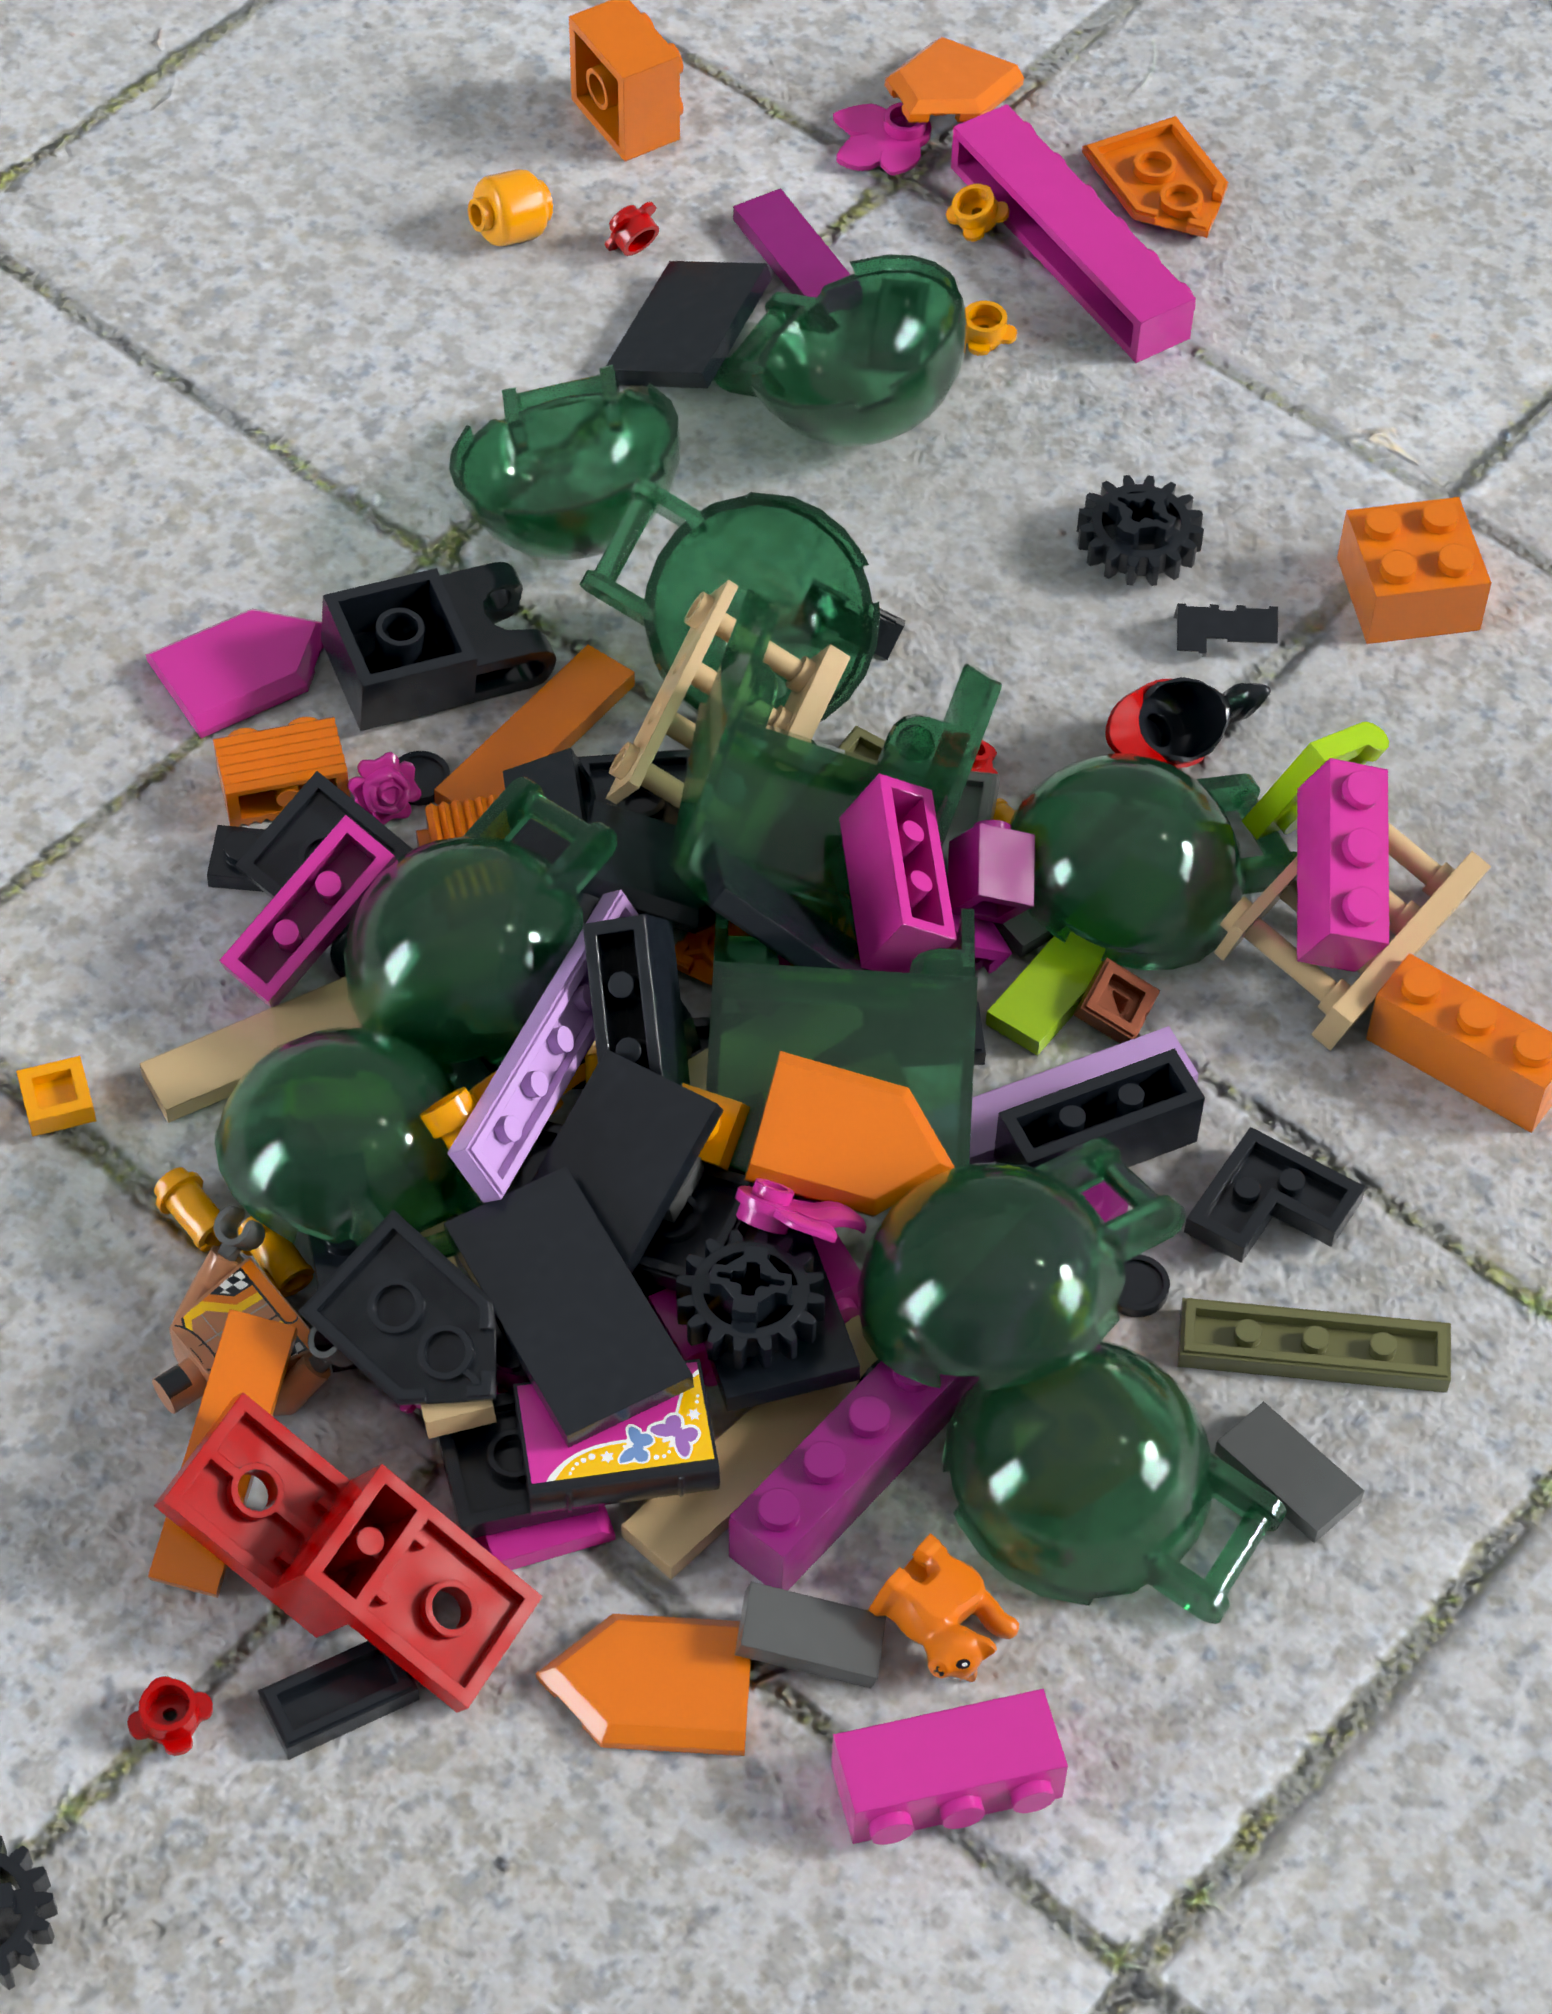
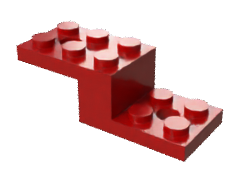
M244 1392L231 1400L153 1505L314 1637H321L345 1625L351 1626L456 1713L470 1707L543 1597L386 1466L380 1464L349 1480ZM243 1475L255 1476L265 1485L268 1500L263 1511L251 1510L240 1500L238 1483ZM438 1591L452 1595L459 1604L461 1615L455 1629L443 1627L434 1617L432 1603Z

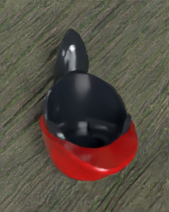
M1180 677L1155 680L1139 687L1117 702L1107 720L1105 728L1106 741L1112 751L1118 756L1146 770L1157 772L1193 766L1214 751L1223 738L1228 725L1251 716L1267 699L1271 689L1267 685L1258 683H1239L1220 693L1217 689L1197 679Z

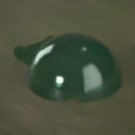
M893 254L850 261L854 274L825 285L816 298L775 292L765 304L766 314L730 358H725L714 377V381L722 389L730 393L759 398L772 414L800 435L835 446L859 447L874 445L894 439L912 430L930 417L944 402L961 370L966 349L967 320L963 298L958 290L955 277L935 261L914 255Z
M614 365L600 367V374L524 392L518 393L517 387L503 389L502 397L505 419H491L474 435L471 427L466 425L451 450L449 471L465 508L494 539L528 556L545 560L592 558L605 554L634 538L649 525L667 500L674 485L680 461L681 441L677 412L672 401L651 383L647 386L649 395L629 388L620 393Z
M636 478L629 491V494L633 497L631 504L594 571L587 570L579 585L589 594L645 627L648 648L663 680H665L690 629V626L684 623V619L695 599L703 591L710 595L727 580H730L739 586L726 611L733 618L798 659H801L803 656L811 659L830 644L850 656V660L821 721L825 720L846 703L867 674L877 647L880 622L879 602L873 603L869 582L863 567L869 564L863 552L846 529L820 508L793 496L750 492L744 496L715 502L699 511L655 483L643 478ZM653 512H656L679 526V528L658 554L646 585L643 599L616 583ZM716 635L714 636L702 660L703 664L775 709L780 705L785 706L792 691L786 687V679ZM689 686L682 703L701 718L729 730L762 735L763 729L694 686Z
M1111 753L1070 763L1036 785L1017 807L1010 822L1011 830L1035 835L1034 906L1027 910L1029 914L1062 942L1065 943L1070 932L1093 944L1105 948L1106 950L1101 961L1109 958L1120 966L1140 970L1177 969L1198 963L1216 950L1228 933L1220 926V923L1242 899V895L1264 892L1297 856V852H1291L1280 833L1276 831L1257 840L1253 836L1264 855L1241 858L1239 841L1225 812L1237 811L1243 820L1258 803L1260 788L1252 775L1243 773L1195 779L1174 765L1153 757L1132 753Z
M519 777L507 786L464 836L433 841L414 848L392 862L376 877L363 895L348 928L344 950L348 999L370 1042L388 1059L414 1071L435 1074H453V1067L450 1063L467 1061L483 1055L491 1065L503 1060L583 929V911L576 896L613 855L617 846L616 832L601 822L591 824L585 822L544 797L540 785L527 777ZM530 818L571 843L553 865L542 855L510 842Z
M337 1027L308 1033L278 1045L242 1076L223 1108L220 1123L215 1133L214 1144L219 1171L231 1194L254 1219L293 1244L299 1231L332 1243H341L344 1240L353 1239L356 1245L359 1246L393 1209L421 1233L446 1221L455 1213L459 1216L485 1204L447 1154L449 1149L442 1138L434 1139L419 1116L436 1101L458 1088L430 1056L409 1042L387 1033L366 1028ZM445 1231L424 1237L446 1258L457 1255L446 1237Z
M1104 1137L1094 1138L1036 1168L1009 1162H978L954 1167L935 1174L912 1187L903 1195L881 1220L869 1240L858 1282V1307L863 1337L875 1356L892 1370L928 1386L940 1388V1374L979 1376L982 1391L997 1390L1034 1382L1066 1369L1089 1354L1120 1320L1117 1303L1126 1280L1124 1262L1174 1237L1185 1223V1209L1173 1197L1169 1195L1159 1196L1121 1162L1122 1155L1120 1150ZM1104 1182L1133 1209L1105 1222L1081 1192Z
M1076 1338L1052 1339L1018 1349L996 1362L961 1397L947 1426L942 1466L943 1472L950 1471L952 1487L958 1502V1507L953 1514L959 1526L978 1553L1002 1575L1042 1597L1090 1606L1094 1598L1132 1594L1149 1584L1200 1620L1212 1624L1220 1623L1230 1607L1227 1595L1267 1531L1278 1529L1287 1514L1286 1507L1276 1496L1211 1453L1207 1434L1198 1412L1174 1378L1149 1358L1126 1346L1107 1341ZM1212 1498L1237 1513L1242 1519L1203 1579L1181 1564L1180 1561L1197 1542L1209 1515Z

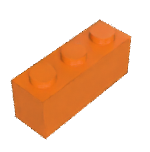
M1409 953L1376 994L1366 1040L1532 1133L1552 1107V1032Z

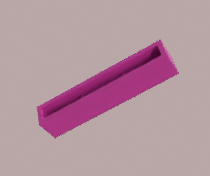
M1006 104L953 127L951 169L967 185H988L998 202L1007 203L1010 214L1003 222L1004 225L1135 363L1190 339L1193 315L1196 308V298L1191 289L1185 283L1180 282L1161 263L1158 255L1153 250L1148 249L1129 230L1128 225L1121 217L1114 215L1098 198L1090 185L1084 184L1067 166L1059 153L1053 152L1045 144L1029 122L1023 121Z

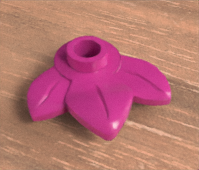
M902 102L895 103L887 109L872 103L841 109L833 113V120L851 137L838 151L836 161L841 166L855 171L872 170L881 165V168L891 176L905 173L913 169L920 161V148L926 145L931 138L930 120L928 123L908 122L902 113Z
M757 1178L753 1187L739 1186L735 1195L736 1200L740 1202L736 1217L753 1227L771 1233L784 1235L788 1233L790 1227L835 1243L837 1233L834 1228L836 1227L852 1228L865 1234L867 1229L864 1219L850 1207L839 1202H818L794 1195L795 1192L790 1188L767 1179Z

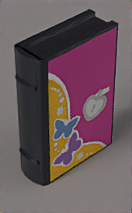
M700 1359L685 1361L693 1375V1388L569 1448L531 1382L513 1384L515 1414L530 1514L537 1515L566 1510L571 1512L573 1509L673 1495L683 1497L684 1494L719 1489V1461Z

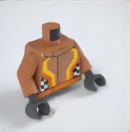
M228 1206L218 1213L214 1221V1232L222 1244L221 1246H213L210 1249L169 1327L174 1355L178 1364L152 1379L157 1395L172 1414L177 1413L203 1396L230 1309L297 1327V1337L273 1416L296 1413L331 1376L329 1368L331 1364L340 1368L354 1364L314 1326L310 1330L251 1257L242 1262L239 1257L241 1250L251 1251L258 1248L264 1241L265 1230L261 1223L250 1220L244 1226L242 1233L237 1236V1228L245 1217V1210L236 1206Z

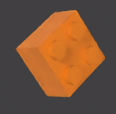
M609 0L569 16L571 100L624 161H628L680 140V115L684 111L680 96V74L683 72V61L677 47L673 43H667L654 28L650 17L645 12H640L630 0Z
M1460 497L1346 510L1337 560L1366 644L1479 631L1481 629L1492 583Z

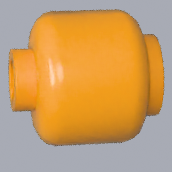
M522 169L483 177L476 184L473 199L468 204V216L472 227L476 231L481 232L482 236L495 246L504 247L538 238L543 234L548 221L551 220L553 215V201L547 185L530 171Z

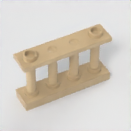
M727 580L710 595L704 591L701 592L689 608L684 623L690 626V629L633 744L627 742L621 748L610 767L609 774L616 778L606 799L618 804L642 786L714 830L713 837L719 841L718 845L747 864L755 859L850 660V656L830 644L811 659L807 656L798 659L726 613L739 587L732 581ZM716 635L786 679V687L792 691L785 706L780 705L775 709L703 664L702 660L714 636ZM689 686H694L763 729L762 737L768 741L761 756L756 755L753 759L749 758L677 713ZM665 735L738 779V787L744 791L737 806H731L727 810L654 765L652 761Z
M1388 822L1389 855L1425 884L1422 891L1430 898L1422 907L1413 900L1406 904L1389 889V922L1391 923L1389 930L1396 936L1387 947L1357 970L1361 976L1352 986L1343 978L1337 983L1317 965L1297 962V948L1262 920L1280 899L1297 912V856L1254 903L1244 896L1231 909L1220 923V926L1228 933L1214 953L1224 961L1244 938L1247 939L1321 1002L1318 1008L1326 1016L1311 1035L1331 1051L1373 1004L1376 994L1409 953L1415 956L1491 868L1476 853L1471 851L1456 869L1447 862L1441 866Z

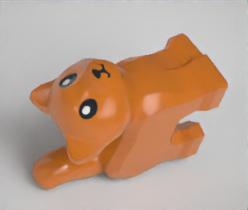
M930 1533L913 1552L912 1555L914 1557L904 1569L899 1567L885 1582L868 1608V1611L876 1617L887 1616L907 1637L915 1643L923 1645L927 1655L928 1668L935 1677L974 1682L981 1662L994 1654L997 1647L990 1638L980 1635L960 1624L971 1615H976L985 1628L993 1635L1010 1640L1017 1635L1019 1623L1014 1617L1004 1612L1000 1604L985 1589L980 1574L972 1566L950 1555L940 1540Z

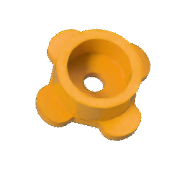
M971 184L956 193L952 200V205L946 211V218L950 224H957L963 230V236L967 241L974 242L981 240L985 233L989 232L996 223L1004 222L1008 218L1010 210L1006 202H998L995 199L988 185Z
M983 300L969 304L963 312V317L958 316L951 322V332L956 336H961L968 344V351L978 356L989 354L990 351L996 349L1000 344H1012L1017 338V329L1013 325L1007 324L1005 309L992 301Z

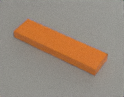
M587 644L434 789L435 803L439 805L444 801L450 804L455 799L463 802L467 797L472 800L479 796L488 798L491 794L498 796L499 799L506 797L503 777L504 770L571 748L635 686V672Z
M232 1309L229 1310L182 1466L231 1400L242 1392L273 1416L298 1330L296 1326ZM243 1475L238 1483V1494L245 1506L255 1477L252 1475ZM166 1516L148 1578L152 1581L218 1598L227 1565Z

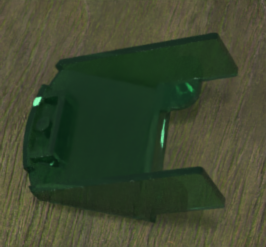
M748 589L707 703L700 702L669 865L680 879L711 907L699 858L710 844L715 842L857 941L839 817L878 774L886 775L932 790L942 848L1000 694L1002 683L980 668L966 663L960 674L944 720L923 714H911L902 717L889 731L878 761L768 725L767 723L777 697L778 683L775 673L768 664L763 662V658L781 607L761 592Z
M961 908L956 949L938 948L920 953L912 961L909 973L779 965L778 955L755 938L750 936H728L729 920L716 912L706 1091L742 1102L750 1107L728 1170L746 1175L779 1052L783 1051L908 1087L956 1168V1171L927 1187L953 1179L954 1188L967 1184L970 1161L978 977H975L974 909ZM920 1191L900 1202L919 1199Z

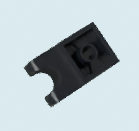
M495 562L440 575L438 569L435 568L323 595L321 642L360 731L530 689L547 681L555 668L556 655L546 636L537 629L507 630L494 625L513 616L520 604L523 586L513 566L506 562Z

